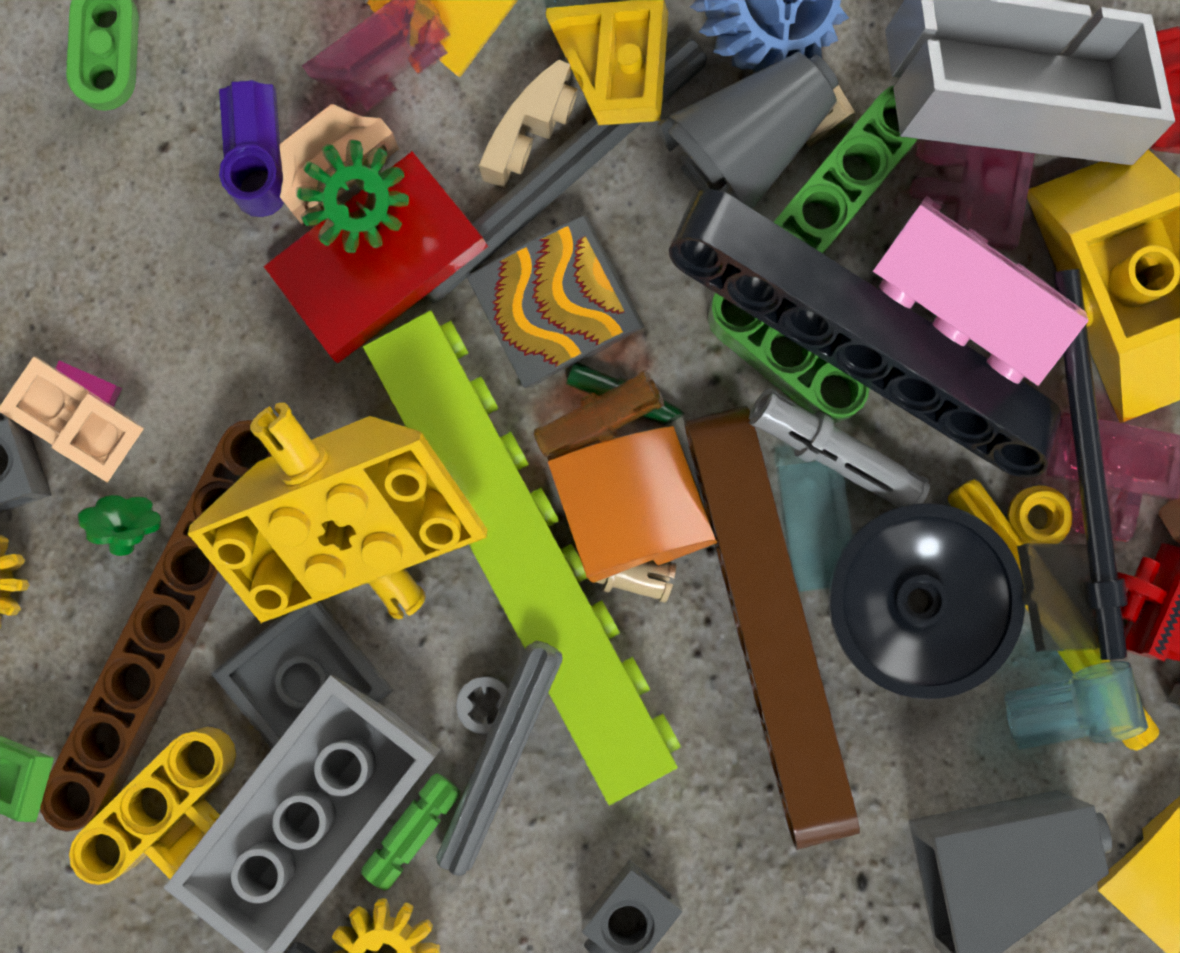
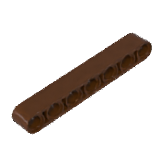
M745 405L686 420L684 425L704 507L718 542L714 545L786 822L796 850L860 834V827L755 427L749 424L750 410Z
M253 420L239 421L230 426L222 435L49 774L40 812L45 821L55 829L67 832L85 827L121 792L227 583L210 560L208 574L202 581L194 584L187 579L183 570L185 557L192 550L199 548L187 533L190 525L213 504L214 500L220 494L226 492L251 469H248L243 464L240 452L244 442L250 437L255 436L250 430ZM269 451L267 458L272 456ZM165 606H170L174 609L180 621L178 633L170 641H166L158 636L154 625L156 614ZM134 664L142 666L150 678L149 690L141 699L129 693L125 683L127 671ZM103 722L116 728L120 737L119 749L114 756L106 755L97 745L96 734ZM72 781L83 785L89 793L90 804L85 814L73 810L67 801V791Z

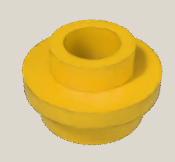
M1037 485L1025 488L1014 496L1008 507L1007 520L1027 547L1044 549L1059 544L1067 536L1072 525V510L1068 500L1058 490L1049 486ZM1035 505L1042 507L1047 513V523L1042 529L1034 528L1028 520L1029 511Z

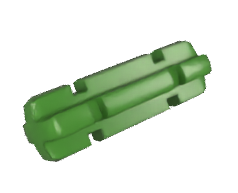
M438 773L430 777L418 793L421 797L420 800H413L381 842L383 845L382 850L376 849L362 867V875L375 887L383 891L390 889L404 870L401 865L403 863L409 864L441 821L438 816L441 813L446 815L458 799L460 790L446 777Z

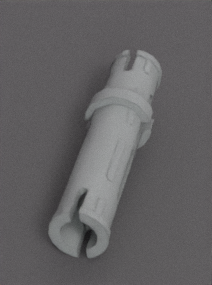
M773 388L766 389L756 400L749 415V424L792 446L796 457L805 462L816 460L898 508L913 504H923L930 489L928 478L914 473L883 455L878 450L869 447L834 426L833 418L824 412L818 411L813 414L778 394Z

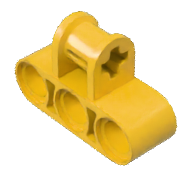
M204 727L184 733L174 739L77 834L71 843L69 852L70 865L77 877L86 883L95 885L110 883L134 868L148 856L171 879L220 816L205 798L229 775L235 765V744L230 736L221 729ZM194 741L205 743L214 753L215 763L209 775L197 773L189 764L188 751ZM148 787L157 789L164 795L167 801L168 808L163 820L151 818L143 809L142 797ZM100 834L110 836L119 846L120 857L115 866L104 863L96 853V841Z

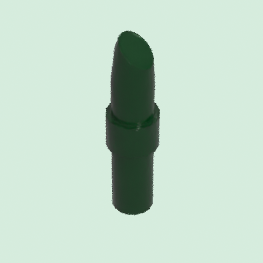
M579 362L574 363L566 385L609 402L608 406L626 414L630 411L662 425L670 424L685 414L680 408L663 398L640 389V385L622 377L616 379Z

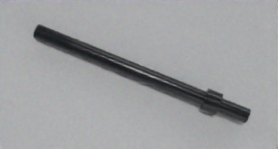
M1080 269L1054 272L1055 290L1085 311ZM1086 324L1063 353L1091 578V581L1084 582L1087 608L1094 609L1100 659L1115 660L1127 657L1121 606L1128 605L1125 578L1117 577Z

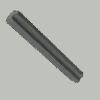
M534 641L526 646L437 853V864L441 868L449 870L453 875L463 876L466 871L473 867L562 663V653L545 642Z

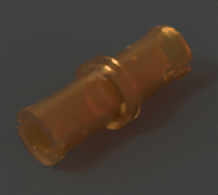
M643 370L634 378L600 396L591 393L580 399V407L543 427L539 426L534 429V436L544 457L547 456L548 461L577 451L598 439L605 442L617 436V429L656 408H662L664 401L656 383L650 378V374Z

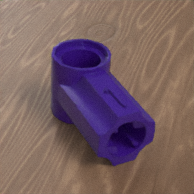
M254 80L231 82L226 88L219 89L224 155L219 171L221 184L239 208L246 214L253 217L273 215L284 205L280 198L283 173L280 155L277 91L273 84L258 83ZM255 171L268 172L267 181L259 190L254 192L241 191L242 182L247 175Z

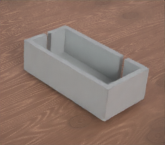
M904 0L885 29L892 77L900 78L893 87L900 137L1133 165L1175 122L1153 17L1151 14L1101 7L1064 51L1062 56H1060L1061 52L1092 16L1090 5L1057 0Z

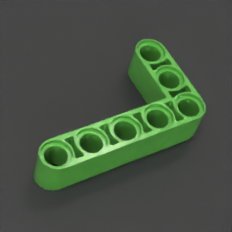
M894 86L888 87L877 97L774 221L775 224L822 254L827 251L918 140L916 138L900 137V132L889 128L884 121L883 111L889 109L896 110ZM857 156L866 160L871 167L872 178L862 181L850 177L844 170L843 159ZM811 203H818L827 207L833 218L832 226L825 229H817L810 226L804 219L803 207ZM715 293L708 308L707 320L710 330L722 343L800 407L813 414L818 411L824 412L833 418L834 424L845 421L863 408L869 396L868 387L800 346L802 361L799 366L791 368L778 364L772 357L771 342L774 339L786 336L755 317L751 324L743 327L728 323L721 311V304L726 299ZM838 377L849 386L851 397L847 407L842 409L834 408L824 401L820 392L821 383L824 378Z

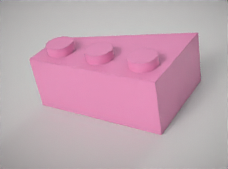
M926 196L873 270V272L883 278L879 288L890 298L907 308H911L915 302H918L937 315L932 324L954 342L965 346L969 339L986 349L991 353L987 363L1007 379L1019 384L1026 377L1039 386L1089 321L1086 311L1023 265L1015 264L987 244L988 240L975 230L970 228L967 231L941 213L939 210L942 206Z

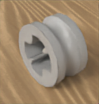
M489 676L475 678L465 684L458 694L456 703L458 718L463 725L474 733L484 735L489 734L493 723H491L489 716L484 717L482 723L473 717L471 713L475 710L477 704L471 696L480 687H482L483 694H488L490 687H492L501 695L496 704L499 710L509 688V685L504 681Z

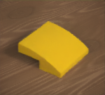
M1179 796L1142 828L1143 840L1108 870V875L1097 882L1098 891L1165 953H1180Z

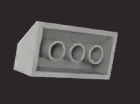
M330 675L168 881L164 889L244 953H284L441 750L391 710L334 675Z

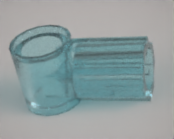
M1112 661L1092 665L1074 673L1072 679L1007 691L1004 697L1008 724L1019 750L1083 737H1089L1090 741L1095 743L1117 742L1137 736L1148 728L1131 664L1126 661Z

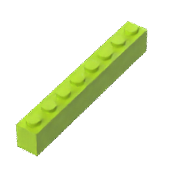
M430 310L363 346L405 427L421 431L488 529L487 538L471 543L469 546L523 647L526 648V646L534 641H542L557 648L562 653V663L548 693L608 805L614 804L676 770L678 767L670 753L681 748V745L663 713L651 719L640 698L641 695L649 692L650 688L633 656L621 662L609 639L617 636L620 632L604 602L600 600L590 606L579 583L587 579L572 543L562 549L556 543L548 527L558 522L559 519L542 488L531 493L528 491L518 471L529 464L512 432L499 437L488 415L499 408L483 378L479 376L472 381H469L458 359L469 353L452 321L450 320L439 326Z

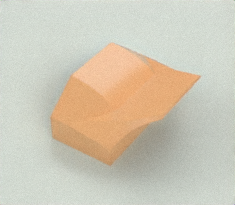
M330 104L280 144L283 172L280 198L301 225H304L301 215L307 209L318 204V201H303L296 197L297 187H317L318 180L310 177L303 170L304 164L310 161L318 165L325 172L330 166L323 156L322 147L327 144H331L336 148L342 162L346 161V147L350 139L358 140L362 144V164L369 153L376 147L386 151V159L399 150L393 132L381 118L362 117L337 105ZM356 179L345 182L348 188L356 184ZM340 187L336 199L346 191L344 188Z

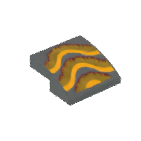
M581 216L563 224L467 276L523 388L533 387L584 357H592L645 327L587 216Z

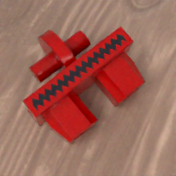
M1161 543L1154 560L1142 557L1134 576L1117 572L1118 578H1125L1128 605L1121 606L1122 617L1128 620L1124 628L1126 650L1135 655L1164 662L1166 658L1180 661V547Z

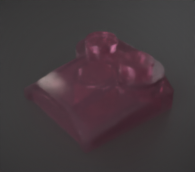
M392 0L318 55L307 61L302 67L309 77L327 86L335 87L349 108L361 103L366 111H369L398 90L392 80L410 67L419 75L448 55L443 43L451 37V34L440 19V13L431 0Z

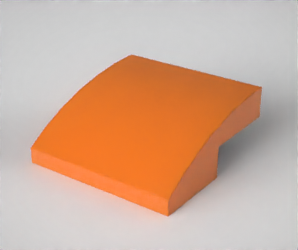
M674 426L615 438L547 461L586 577L592 583L651 560L659 566L718 543Z

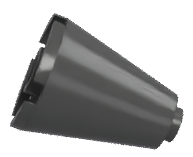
M797 52L665 117L657 124V131L669 152L680 145L684 151L680 155L684 165L680 168L698 191L707 189L719 190L754 209L837 104V98L833 89L839 85V82L832 69L820 56L814 55L808 59L802 53Z

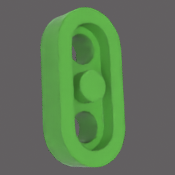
M132 0L71 1L67 49V81L73 93L84 104L93 109L101 111L116 109L129 100L135 89L139 15L137 7ZM110 11L117 12L116 21L111 26H99V20L104 13ZM104 72L114 73V79L110 86L104 89L96 88V80L99 75Z

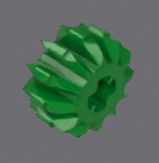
M350 139L348 141L346 161L343 162L339 152L333 145L327 144L323 146V156L330 167L324 172L315 163L307 161L303 166V170L310 177L318 180L317 187L300 186L296 188V197L298 199L318 201L317 205L307 209L301 215L303 223L306 226H311L326 220L318 236L320 242L326 246L330 245L343 229V248L348 253L356 252L359 244V232L364 233L366 240L372 247L377 248L383 243L382 237L375 226L382 222L389 229L398 231L402 225L398 218L387 212L388 206L402 207L409 203V197L405 193L388 191L387 189L404 178L403 171L398 167H392L379 173L387 156V152L379 147L373 149L362 164L363 148L358 140ZM356 179L357 186L366 191L368 195L364 205L356 202L359 210L349 212L348 207L337 200L336 197L340 187L346 191L349 190L345 182Z

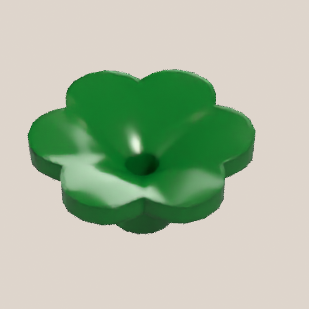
M109 495L100 498L96 502L95 507L81 510L78 514V524L85 530L86 539L89 542L109 544L111 554L125 556L135 550V544L140 543L144 535L159 530L161 527V516L153 511V503L147 498L132 497L125 499L118 495Z

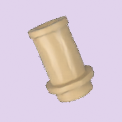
M651 560L595 583L602 584V590L608 593L614 587L666 603L673 584L666 582H669L670 578H675L676 563L669 562L657 566Z

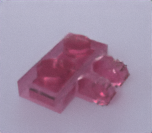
M932 140L919 142L916 154L919 160L933 165L946 167L964 166L961 184L930 177H919L912 180L909 191L912 197L924 200L928 196L938 204H957L954 222L967 231L970 228L975 230L988 240L987 244L991 247L1011 251L1015 249L1019 244L1035 153L973 145L967 146Z
M1068 412L1061 413L1046 476L1079 482L1071 415ZM1098 419L1106 487L1120 490L1114 504L1111 519L1112 536L1114 540L1128 543L1135 531L1142 495L1165 500L1179 499L1180 435ZM1079 488L1075 499L1072 528L1077 533L1085 534Z

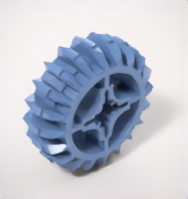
M696 0L690 6V8L697 12L705 11L707 20L699 30V33L706 36H717L713 53L720 54L721 56H731L732 66L741 70L752 69L753 72H758L797 52L802 53L808 59L814 55L822 58L821 47L830 46L831 43L838 41L833 25H839L849 19L840 7L841 0Z

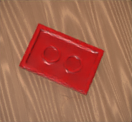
M413 151L392 166L400 168L404 173V178L387 189L388 191L405 193L409 197V203L402 207L388 206L387 212L398 218L402 225L398 231L389 229L382 222L375 227L382 237L383 243L377 248L372 247L366 240L364 233L359 232V244L356 252L348 253L343 248V229L336 239L326 246L318 239L319 232L326 222L324 220L263 266L337 364L488 247L480 233ZM361 190L344 203L348 207L349 212L359 210L356 202L362 205L365 204L368 195L366 191Z

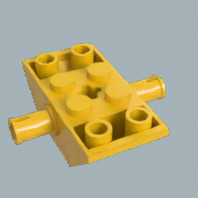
M1148 149L1133 165L1100 161L1028 189L1025 192L1057 272L1080 269L1084 307L1089 320L1086 324L1090 352L1119 423L1179 401L1180 178ZM1144 273L1148 284L1142 286L1138 282L1136 275Z
M276 403L274 409L279 414L278 418L269 406L260 412L250 425L252 433L261 440L272 456L257 462L190 525L187 533L260 623L366 583H369L387 607L388 613L394 619H403L404 613L398 606L399 603L404 608L406 614L410 616L420 609L426 598L424 590L417 585L406 568L487 538L488 529L421 431L368 416L311 440L293 416L290 407L286 403Z

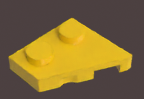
M630 0L546 8V18L598 125L661 121L669 15L664 0Z

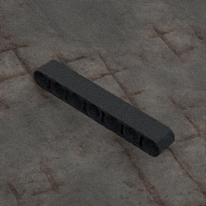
M713 189L700 190L693 194L668 249L669 258L680 271L998 469L1018 477H1035L1047 470L1061 419V410L1053 400L1022 380L1017 384L1007 379L987 363L986 357L967 345L962 346L949 339L928 320L899 304L884 292L733 196Z

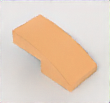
M36 356L31 359L0 405V413L52 445L51 448L107 483L144 430L142 426Z

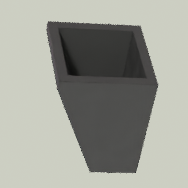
M1058 790L909 820L935 947L941 953H1002L1109 874L1105 853L1112 851V838L1104 815L1101 812L1096 813L1094 805Z

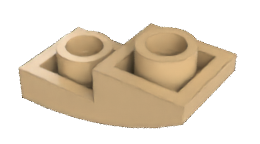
M561 60L556 61L534 79L511 105L498 124L479 164L483 181L506 189L511 173L515 172L521 175L527 164L533 145V138L525 136L526 132L550 140L556 122L565 125L568 123L578 94V88L570 86L571 68L569 63Z

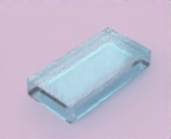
M818 461L778 466L776 470L787 549L798 592L829 588L836 561L842 549L852 537L844 476Z

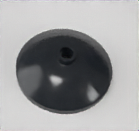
M926 503L902 506L880 514L867 522L850 538L842 549L834 566L829 585L828 603L831 625L835 637L848 660L861 674L876 685L893 693L911 698L941 699L965 693L988 680L1000 669L1012 653L1020 636L1025 616L1023 579L1019 566L1007 544L989 525L979 518L955 507ZM917 588L923 590L928 598L926 608L920 613L913 612L907 602L910 592Z

